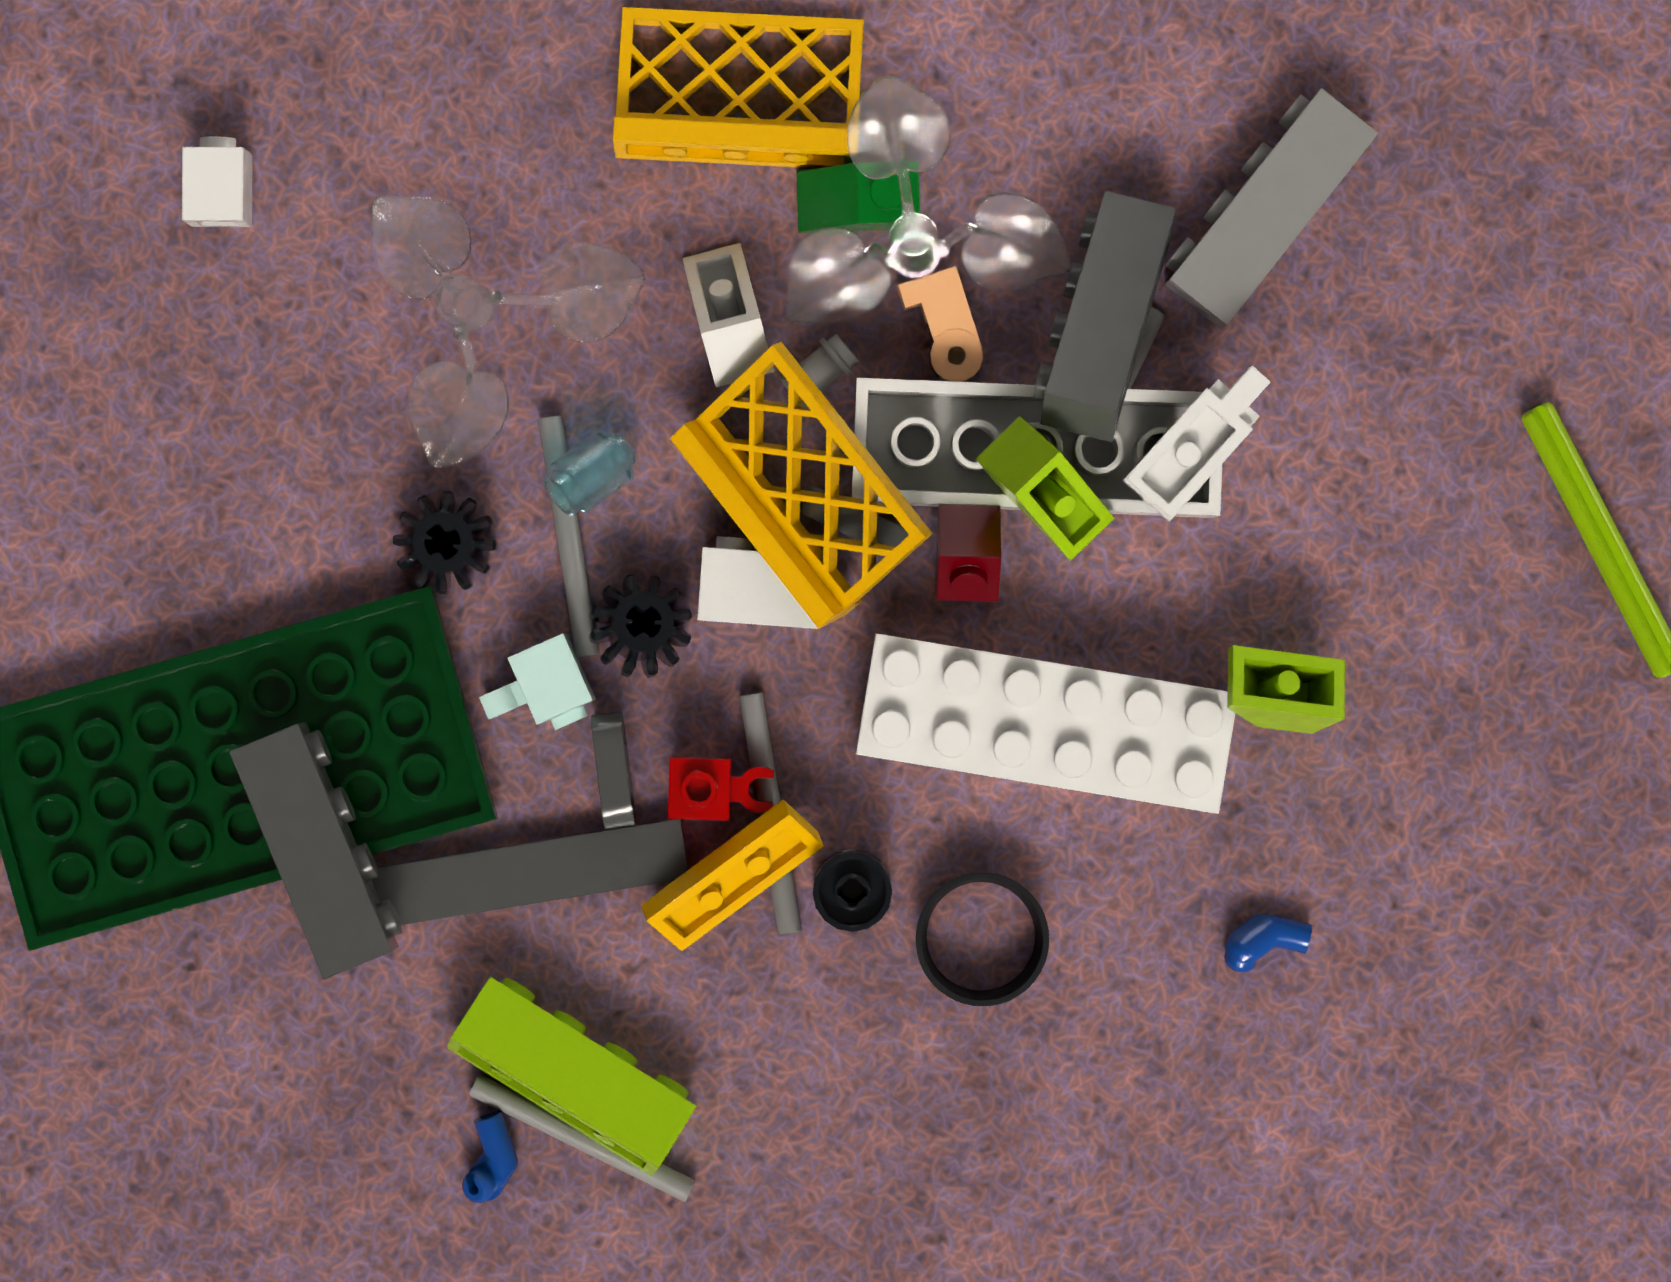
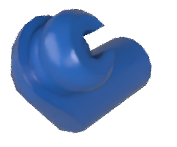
M1268 914L1254 915L1229 934L1225 942V963L1232 970L1243 973L1255 968L1256 961L1274 947L1305 954L1311 938L1312 925Z
M502 1111L491 1112L474 1120L483 1151L471 1167L469 1173L463 1178L462 1189L465 1196L475 1203H483L497 1198L518 1166V1157Z

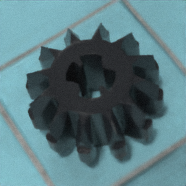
M451 491L442 492L439 512L436 511L432 500L428 496L423 495L419 497L418 505L425 517L420 520L412 513L402 512L400 520L414 528L413 535L397 534L393 536L394 545L402 547L412 546L413 549L412 553L401 557L397 561L399 568L405 570L421 563L422 566L413 581L414 585L423 588L430 581L434 572H437L436 590L438 594L449 593L451 573H454L462 589L468 590L472 588V578L467 572L466 567L470 565L476 571L487 574L491 569V566L486 561L476 557L477 550L495 551L498 548L496 540L478 539L477 533L489 529L493 525L492 518L486 515L470 523L468 520L477 507V501L472 498H467L461 504L456 514H454L455 497ZM440 527L445 532L459 533L460 545L453 544V547L458 549V551L450 559L445 553H433L430 546L431 541H438V538L432 535Z
M627 575L623 580L624 595L615 587L608 585L602 591V596L609 607L593 606L590 611V618L607 625L591 631L589 634L590 642L600 644L609 641L611 646L604 651L600 660L603 664L607 665L618 654L623 656L625 659L621 667V675L625 677L631 676L639 660L646 677H655L658 673L656 657L665 665L673 667L679 661V656L671 645L686 647L691 641L690 634L674 627L688 622L692 618L691 611L689 609L671 610L670 607L681 595L677 588L669 590L663 598L656 595L660 586V578L657 576H650L645 585L644 592H640L635 576ZM631 615L636 620L643 618L645 615L649 617L653 624L649 628L648 633L655 634L654 637L650 638L644 632L636 638L632 636L628 628L633 621L626 619V617Z

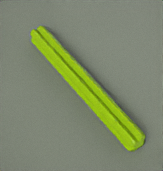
M1547 402L1530 409L1522 415V422L1653 675L1657 678L1671 675V631L1554 405Z

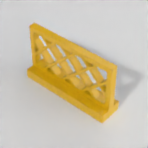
M622 7L616 117L614 116L613 127L615 158L816 169L855 163L857 161L864 19ZM634 25L660 26L673 42L649 62L633 45ZM675 27L688 29L683 34H680ZM704 29H720L734 45L709 65L689 42ZM735 30L749 32L741 38V36ZM764 32H780L794 48L770 68L749 45ZM795 33L809 35L802 41ZM824 35L851 36L850 55L832 71L810 50ZM682 50L702 72L677 92L657 70ZM742 52L762 76L738 96L719 76L718 72ZM802 56L823 79L801 98H798L778 75ZM633 58L642 69L631 77ZM849 70L847 89L838 79ZM648 77L670 98L655 113L629 112L630 93ZM710 80L731 103L715 116H699L685 100ZM769 83L791 105L775 120L760 119L746 104ZM831 86L847 103L846 123L820 122L806 106ZM678 107L685 115L670 113ZM739 111L745 118H735L731 116L735 112ZM799 113L805 121H793L791 119Z
M782 342L773 344L695 420L685 423L670 437L673 444L818 629L851 612L862 602L861 598L933 534ZM774 365L788 381V403L764 400V375ZM750 389V398L742 397ZM730 407L749 409V440L735 439L719 419ZM764 411L788 414L787 446L763 442ZM802 416L817 418L826 429V451L801 448ZM763 453L787 457L786 488L772 486L763 475ZM801 459L825 462V493L801 490ZM840 464L855 466L864 477V499L839 495ZM800 501L824 504V535L809 533L800 522ZM839 507L863 510V541L838 537ZM877 512L893 514L909 534L899 545L892 546L877 543ZM838 549L862 552V578L852 587L837 569ZM876 555L885 556L876 564Z

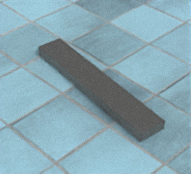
M670 819L377 867L379 877L372 879V883L380 902L389 899L397 913L400 924L405 925L671 882L689 870L682 821L681 819Z

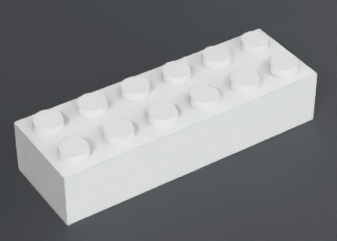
M857 378L854 434L911 506L939 507V504L1000 506V509L1020 510L975 458L1021 416L1062 453L1111 514L1161 516L1122 480L1202 392L1128 389L1113 442H1108L1041 425L1043 400L1033 398L1035 385ZM1222 464L1175 515L1176 517L1215 518L1220 516ZM853 466L852 497L864 499V477Z
M875 633L856 754L1219 814L1235 712L1227 708V691Z

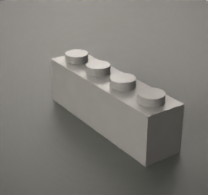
M1322 88L1311 101L1300 94L1278 122L1287 130L1273 149L1266 143H1261L1240 170L1249 177L1247 182L1235 196L1226 189L1203 217L1212 225L1198 243L1187 237L1165 265L1174 272L1165 286L1220 329L1228 325L1379 134Z

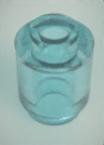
M597 430L551 464V472L543 477V483L553 502L565 514L574 516L579 511L588 513L633 480L634 471L632 464L636 461L630 446L621 436L616 433L610 436L604 431Z

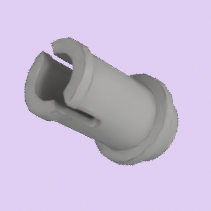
M837 333L829 340L822 337L819 340L822 346L799 364L821 392L844 373L848 377L853 375L854 373L851 368L859 362L858 358ZM782 376L780 380L788 390V381Z

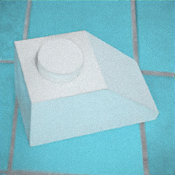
M741 243L682 258L701 336L716 387L734 383L769 349ZM772 367L766 374L775 372L774 368Z
M717 536L716 548L703 547L697 620L818 629L760 553L752 551V543L748 538Z

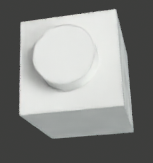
M220 136L201 137L199 147H182V221L192 227H252V154L244 147H236L235 138Z

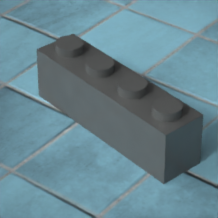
M1105 190L1099 213L1087 212L1079 247L1087 248L1088 250L1084 263L1073 261L1071 264L1064 296L1073 298L1069 313L1058 311L1056 314L1049 347L1058 350L1053 364L1042 362L1034 389L1033 398L1043 400L1041 425L1113 442L1171 241L1176 208Z
M306 722L298 723L230 751L232 760L323 980L398 948L395 936L402 933L399 918L389 899L382 902L379 900L372 883V879L379 877L377 865L367 844L363 843L357 846L348 825L349 822L356 820L355 813L344 788L340 786L334 789L325 769V766L332 764V757L319 730L310 732Z

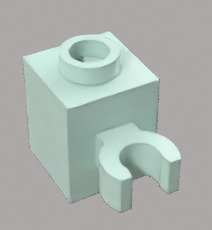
M562 633L508 657L507 659L517 681L479 697L488 719H493L524 704H528L536 725L551 720L555 730L587 717L588 714L584 705L596 700L567 633Z

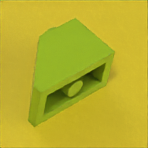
M1021 416L975 458L1011 501L1070 561L1115 519L1062 453Z
M1233 645L1228 648L1227 708L1256 727L1314 734L1345 719V660Z

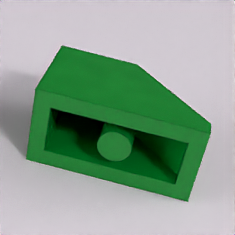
M918 160L855 162L796 172L799 233L919 229L920 193Z

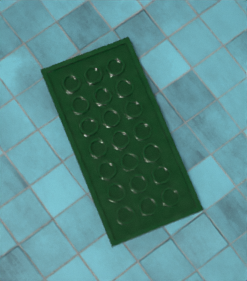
M427 586L0 707V851L28 950L32 951L282 880L232 760L230 751L298 723L306 722L310 732L319 730L323 735L332 757V764L325 766L333 788L342 786L350 799L356 820L349 822L348 825L357 846L366 843L372 854L498 819L433 586Z

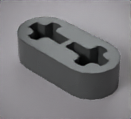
M809 485L806 490L825 493L824 490ZM801 501L800 514L824 525V504ZM839 507L838 532L854 540L863 541V510ZM877 515V543L897 546L909 535L903 527Z
M619 711L591 715L592 739L605 829L635 826V804L623 714Z

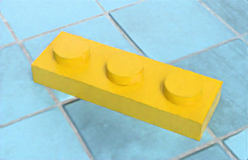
M783 799L644 902L641 908L645 920L679 950L683 951L824 847L820 835L810 823Z

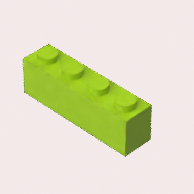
M490 976L451 1036L447 1049L652 1176L661 1166L697 1107L686 1099L689 1092L669 1077L659 1074L656 1079H653L635 1067L638 1062L637 1059L620 1046L607 1042L602 1047L583 1035L586 1027L569 1014L556 1010L551 1015L532 1003L535 998L534 994L518 982L504 978L502 983Z

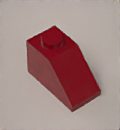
M939 504L934 600L998 602L1001 570L1000 506Z

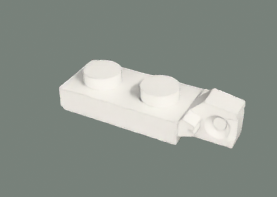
M1253 365L1241 375L1230 389L1218 379L1209 389H1204L1122 481L1163 518L1170 522L1253 430L1251 426L1260 416L1249 406L1270 384V381Z

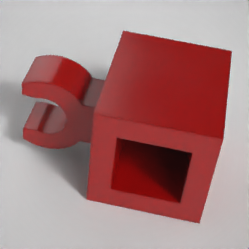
M671 756L669 758L668 819L729 821L731 818V802H741L749 811L765 813L773 807V801L755 800L750 794L749 787L751 782L757 778H774V770L765 766H756L748 769L742 776H732L733 757Z

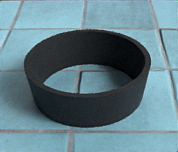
M972 873L949 881L939 888L928 900L917 924L916 950L924 973L940 992L963 1004L993 1006L1016 998L1035 982L1047 959L1049 929L1041 906L1034 896L1022 885L998 874ZM974 882L997 884L1013 892L1027 907L1035 929L1034 949L1024 970L1009 983L990 990H971L948 980L935 966L927 945L928 922L936 905L953 889Z

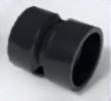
M847 848L837 850L823 860L815 873L812 893L815 907L824 921L837 929L855 932L869 929L883 918L890 907L892 887L888 870L878 857L867 850Z

